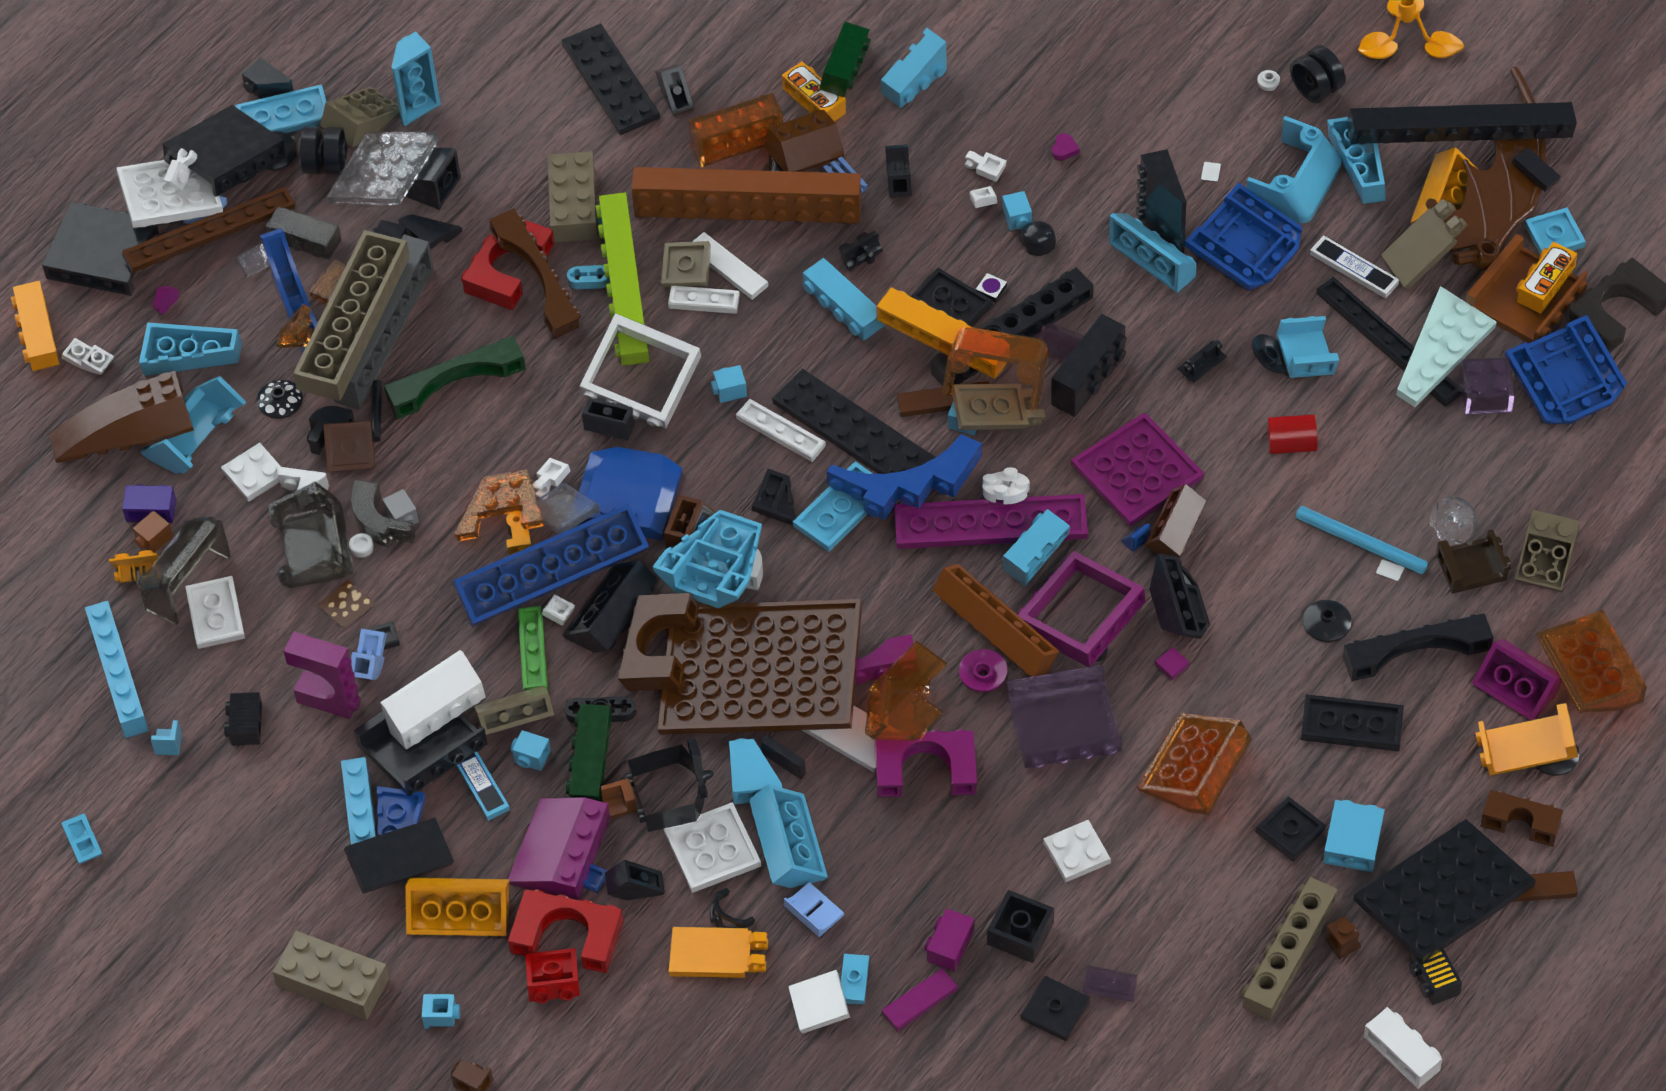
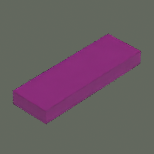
M942 968L883 1008L882 1015L898 1032L956 992L958 986Z

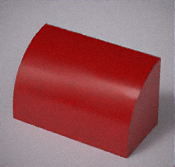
M1315 414L1268 417L1267 437L1270 454L1317 451Z

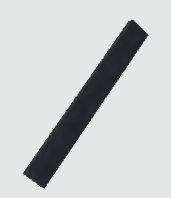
M1332 277L1317 288L1316 294L1405 371L1415 347L1335 277ZM1446 376L1430 394L1446 407L1461 396L1463 390Z

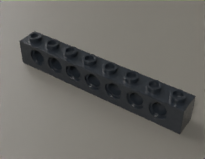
M1075 267L1069 272H1064L1060 278L1052 283L1044 285L1035 294L1027 296L1018 305L1010 307L1004 314L991 319L979 330L984 331L987 335L997 340L1004 341L1010 346V351H1012L1093 299V283ZM938 353L931 360V375L943 387L961 384L979 372L944 353Z

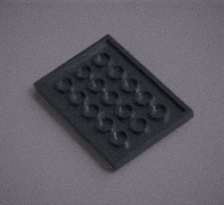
M1465 819L1354 894V901L1420 962L1424 963L1533 888L1536 880L1472 823Z

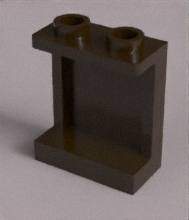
M1493 529L1488 530L1486 538L1451 547L1447 540L1438 542L1436 556L1452 594L1507 580L1508 571L1511 570V563L1509 557L1504 556L1502 541L1500 537H1496Z

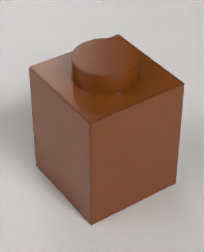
M152 511L132 528L136 545L142 550H152L153 553L173 537L170 524L155 511Z

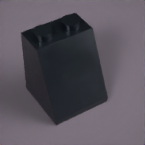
M411 146L409 151L403 154L398 167L392 170L389 181L391 182L392 192L440 210L461 179L457 150L454 148Z

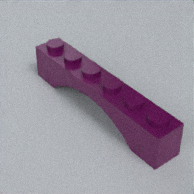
M912 635L889 638L875 651L857 660L856 684H862L865 681L874 679L883 680L900 674L908 675L918 671V659Z

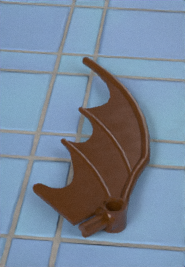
M1517 67L1511 68L1510 72L1518 86L1522 103H1535ZM1545 139L1492 140L1495 146V160L1492 167L1488 170L1476 169L1467 159L1463 160L1467 175L1464 203L1459 210L1454 211L1444 220L1446 223L1456 215L1459 219L1463 218L1468 225L1455 237L1458 243L1450 249V251L1469 248V250L1453 253L1455 265L1472 263L1478 269H1488L1507 238L1522 222L1533 214L1542 189L1520 171L1512 161L1514 157L1529 148L1546 163ZM1432 198L1426 201V207L1428 209H1432L1435 205L1438 204L1437 201Z

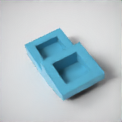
M85 813L61 823L79 864L102 855Z

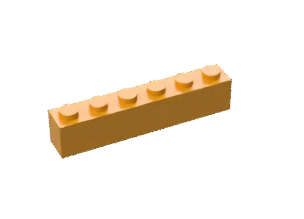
M891 287L876 306L878 321L996 379L1010 360V346L1004 341L997 340L987 335L984 331L967 325L962 320L948 316L944 311L936 310L928 306L924 301H918L908 296L903 291H898Z

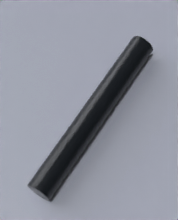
M380 380L373 381V442L381 440L382 381Z

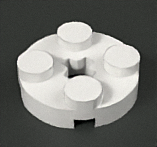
M1009 467L1002 472L983 476V496L988 501L996 503V499L1003 500V504L1018 503L1027 497V492H1030V482L1026 476L1018 473L1016 468Z

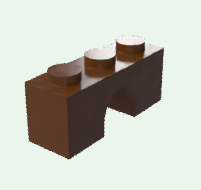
M1490 789L1480 827L1505 833L1506 827L1511 821L1522 820L1528 823L1531 828L1530 841L1554 847L1563 810L1558 809L1554 805H1544L1533 802L1529 798H1519L1509 795L1504 791Z

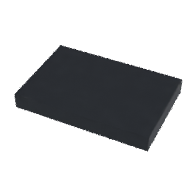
M937 268L910 296L918 301H924L928 306L936 310L944 311L948 316L964 321L971 327L993 306V300L940 268Z

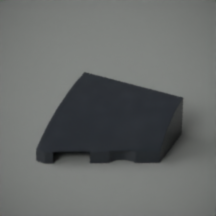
M414 214L404 216L398 220L399 224L407 226L408 236L428 241L430 250L443 240L446 243L450 242L462 232L460 226Z

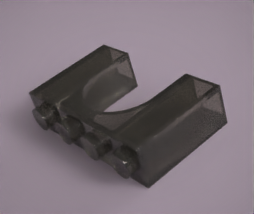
M1633 257L1626 263L1622 262L1610 276H1604L1595 288L1588 289L1580 300L1573 301L1567 309V323L1588 315L1609 353L1624 342L1626 328L1604 310L1602 306L1604 302L1615 297L1630 298L1638 302L1654 316L1666 308V283Z

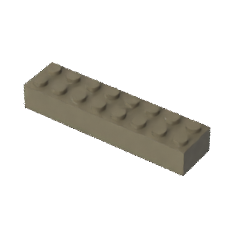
M366 230L363 231L294 370L293 375L297 390L341 401L408 263L410 255L406 240Z

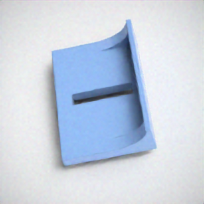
M810 882L792 897L784 898V907L818 937L823 935L844 916V912ZM821 902L822 905L807 917L806 915Z

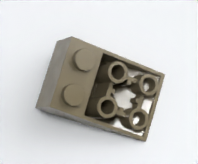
M368 87L325 103L320 126L324 129L327 127H343L347 144L354 147L367 142L400 113L399 106L393 100L380 94L375 88Z
M1532 510L1515 580L1562 591L1575 547L1580 521Z

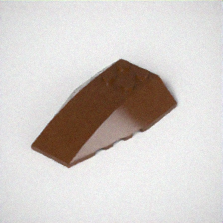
M176 371L162 373L148 380H141L134 385L112 393L86 407L49 434L56 463L87 458L88 453L97 452L98 455L107 454V450L113 448H120V451L129 450L130 445L140 444L141 447L149 446L193 431L191 417L182 394L183 388Z

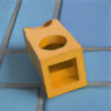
M521 511L509 513L506 517L508 533L513 539L506 540L510 556L530 547L531 541L526 515Z

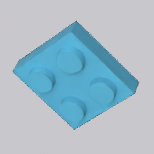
M1568 208L1525 220L1524 226L1539 254H1541L1544 248L1548 249L1552 242L1572 251L1585 247L1586 241Z

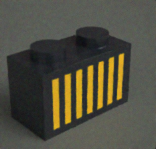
M1444 949L1424 963L1420 962L1411 953V960L1408 964L1409 970L1413 977L1417 976L1421 983L1420 989L1425 998L1428 997L1432 1005L1460 995L1462 981Z

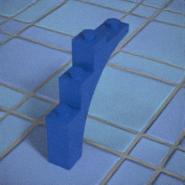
M280 228L262 234L260 237L276 291L283 302L288 321L295 332L300 351L303 354L318 322L298 275L285 233Z
M961 434L947 450L931 461L906 471L888 474L860 473L831 464L827 470V483L836 491H843L856 500H862L864 511L870 516L885 520L898 500H901L908 506L920 509L933 488L943 495L947 494L954 498L982 458V443Z

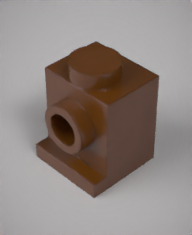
M1345 917L1327 925L1325 940L1339 959L1361 948V944L1358 942L1359 932L1356 926L1347 921Z
M462 1059L461 1062H457L451 1071L453 1085L461 1091H487L493 1082L491 1068L486 1067L483 1070L475 1062L469 1063Z

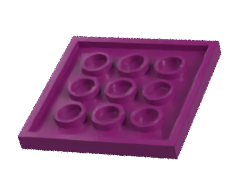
M1145 412L1071 459V466L1129 527L1163 506L1172 489L1184 484L1191 488L1204 479V472Z

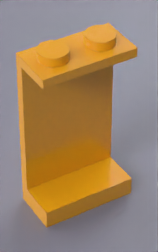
M1567 704L1556 705L1558 715L1490 730L1485 729L1483 721L1478 722L1480 731L1475 733L1478 746H1483L1484 750L1483 753H1480L1482 767H1487L1490 776L1577 758L1578 753Z

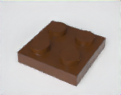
M371 420L323 425L328 471L375 468Z

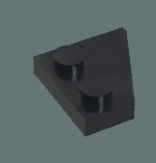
M767 468L751 511L793 526L796 515H794L793 509L794 501L793 494L791 493L790 476Z

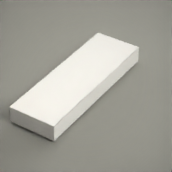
M671 285L668 307L669 309L737 314L740 292L736 290Z

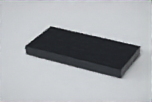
M1306 694L1301 740L1399 751L1404 705Z
M436 818L363 840L344 848L362 894L450 866L454 863Z

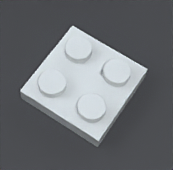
M261 443L256 444L221 467L223 474L248 502L280 482L278 472L281 466Z
M1089 820L1043 838V843L1065 883L1104 867L1111 862V858Z

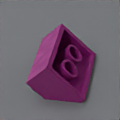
M1501 639L1495 641L1491 646L1472 684L1532 721L1537 719L1555 697L1565 676L1507 640Z

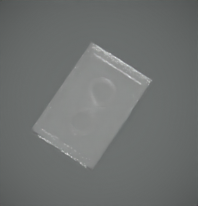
M562 483L526 507L530 515L559 534L572 529L600 511L596 502L566 483Z

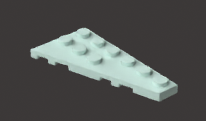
M1440 286L1398 386L1396 395L1416 407L1495 329L1497 322Z

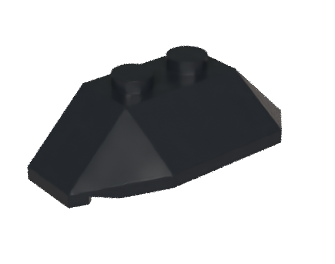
M1159 553L1156 557L1149 590L1162 630L1180 636L1201 639L1209 628L1210 622L1199 586L1189 571L1181 565L1182 561L1179 557Z

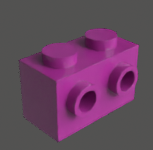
M946 908L943 916H938L934 926L936 931L933 937H928L924 951H927V962L955 972L975 931V920L972 917Z

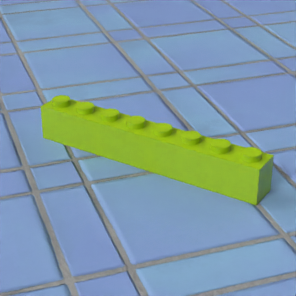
M626 192L599 196L600 205L595 206L597 219L602 218V224L598 225L600 238H605V244H601L602 258H607L608 264H603L605 278L610 277V284H606L608 298L613 297V303L609 304L610 317H614L616 313L644 325ZM617 331L615 337H618L619 343L614 344L616 358L621 357L622 366L648 363L647 343Z

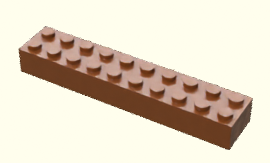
M634 167L631 190L634 215L639 217L838 222L847 224L860 223L861 174L654 167Z

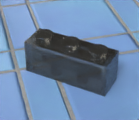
M279 206L266 225L267 233L282 228L288 246L294 250L304 251L315 257H322L330 260L342 240L339 226Z

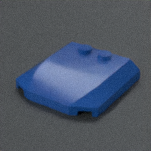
M1238 182L1201 227L1198 226L1185 240L1184 246L1249 291L1272 282L1297 254L1303 227Z
M1588 315L1569 322L1565 328L1529 344L1525 342L1511 348L1504 354L1544 424H1572L1613 404L1627 385L1626 380Z
M621 447L591 452L570 518L571 525L579 526L630 504L644 537L663 540L682 477V467L662 454Z

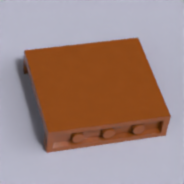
M1516 234L1466 295V303L1495 320L1497 326L1531 343L1549 335L1551 327L1558 325L1561 321L1564 311L1572 308L1577 295H1582L1588 286L1586 282L1588 272L1584 271L1580 277L1571 273L1542 314L1518 303L1516 288L1522 279L1525 280L1527 278L1532 264L1538 263L1540 256L1523 247L1524 237Z

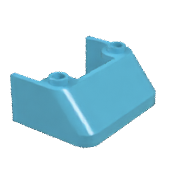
M1285 116L1283 118L1281 142L1309 152L1294 178L1287 175H1278L1269 185L1249 177L1246 188L1293 221L1307 223L1312 220L1341 170L1342 158L1321 130Z
M220 376L195 387L184 398L194 430L142 447L140 453L146 459L174 474H184L193 466L190 462L192 460L191 455L216 425L229 422L234 416L233 410L246 403Z

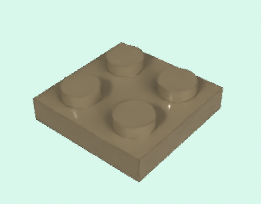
M710 242L665 243L661 279L663 288L671 287V285L685 287L708 286Z

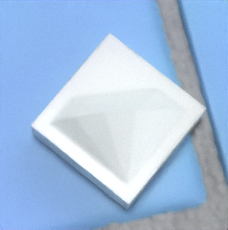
M990 186L969 192L970 199L975 208L997 203V197Z
M554 594L543 609L542 615L563 626L574 611L575 605Z

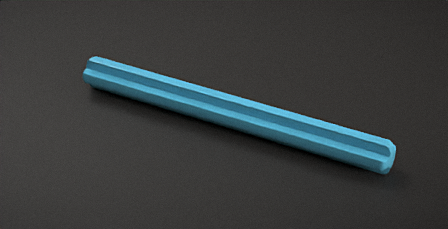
M1300 506L1297 510L1296 518L1417 573L1424 574L1427 570L1428 562L1307 507Z

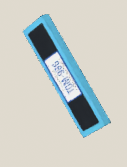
M478 752L473 753L464 759L461 764L456 765L488 821L510 811L507 801Z

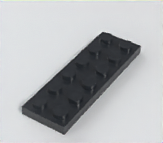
M601 23L562 39V46L620 135L660 119V113Z

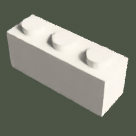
M1387 1007L1365 1025L1364 1038L1417 1089L1440 1071L1442 1063L1440 1053L1434 1047H1429L1416 1030H1411L1398 1013H1393Z

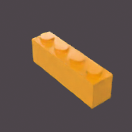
M40 280L14 286L15 296L11 297L13 309H18L19 313L14 315L17 327H22V331L18 333L21 345H26V349L22 350L25 363H30L32 371L60 365Z

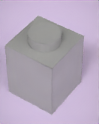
M404 489L382 499L385 513L397 532L409 529L419 522L417 510Z

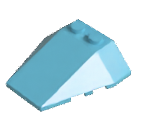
M719 510L698 525L697 531L690 536L686 534L682 537V542L674 548H667L654 564L653 571L676 594L690 593L698 602L715 608H721L738 600L749 584L762 524Z

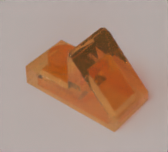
M303 304L282 327L276 343L277 347L307 346L314 332L312 328L308 327L311 322V318H309L311 308Z

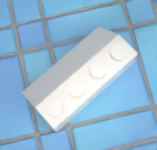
M459 650L380 703L391 735L407 750L473 705L478 704L486 696L481 680L464 653Z

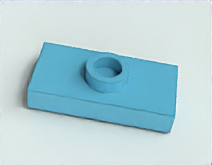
M844 954L841 985L846 1003L865 1005L869 955Z

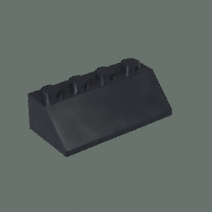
M640 560L613 565L565 631L563 637L594 653L609 651L616 644L615 640L618 635L628 627V621L634 615L633 609L636 606L638 595H650L658 579Z

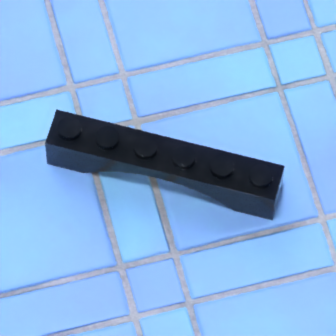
M1485 613L1479 615L1471 614L1457 620L1449 619L1439 624L1422 625L1412 630H1400L1390 635H1377L1363 641H1352L1344 645L1343 660L1352 682L1374 677L1388 662L1407 652L1426 648H1443L1472 655L1489 651L1493 645L1494 637Z

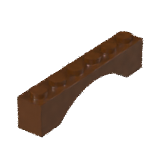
M514 208L490 219V231L500 248L522 258L539 277L546 298L544 322L553 338L556 339L579 328L580 312L575 305H571L569 301L570 296L566 288H561L559 285L558 275L554 269L549 268L547 264L548 259L544 251H539L537 248V240L532 232L529 233L527 231L524 217L521 214L518 215Z

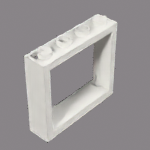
M615 313L580 384L583 396L588 398L592 397V399L609 401L610 404L614 402V404H619V406L632 407L634 419L639 417L646 420L651 426L667 428L701 358L700 348ZM617 331L686 359L661 412L592 384Z

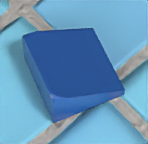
M1147 523L1136 528L1122 539V543L1132 552L1137 550L1147 542L1150 536V524Z

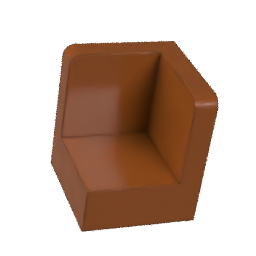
M629 778L600 787L602 801L608 803L610 818L637 811L636 800Z

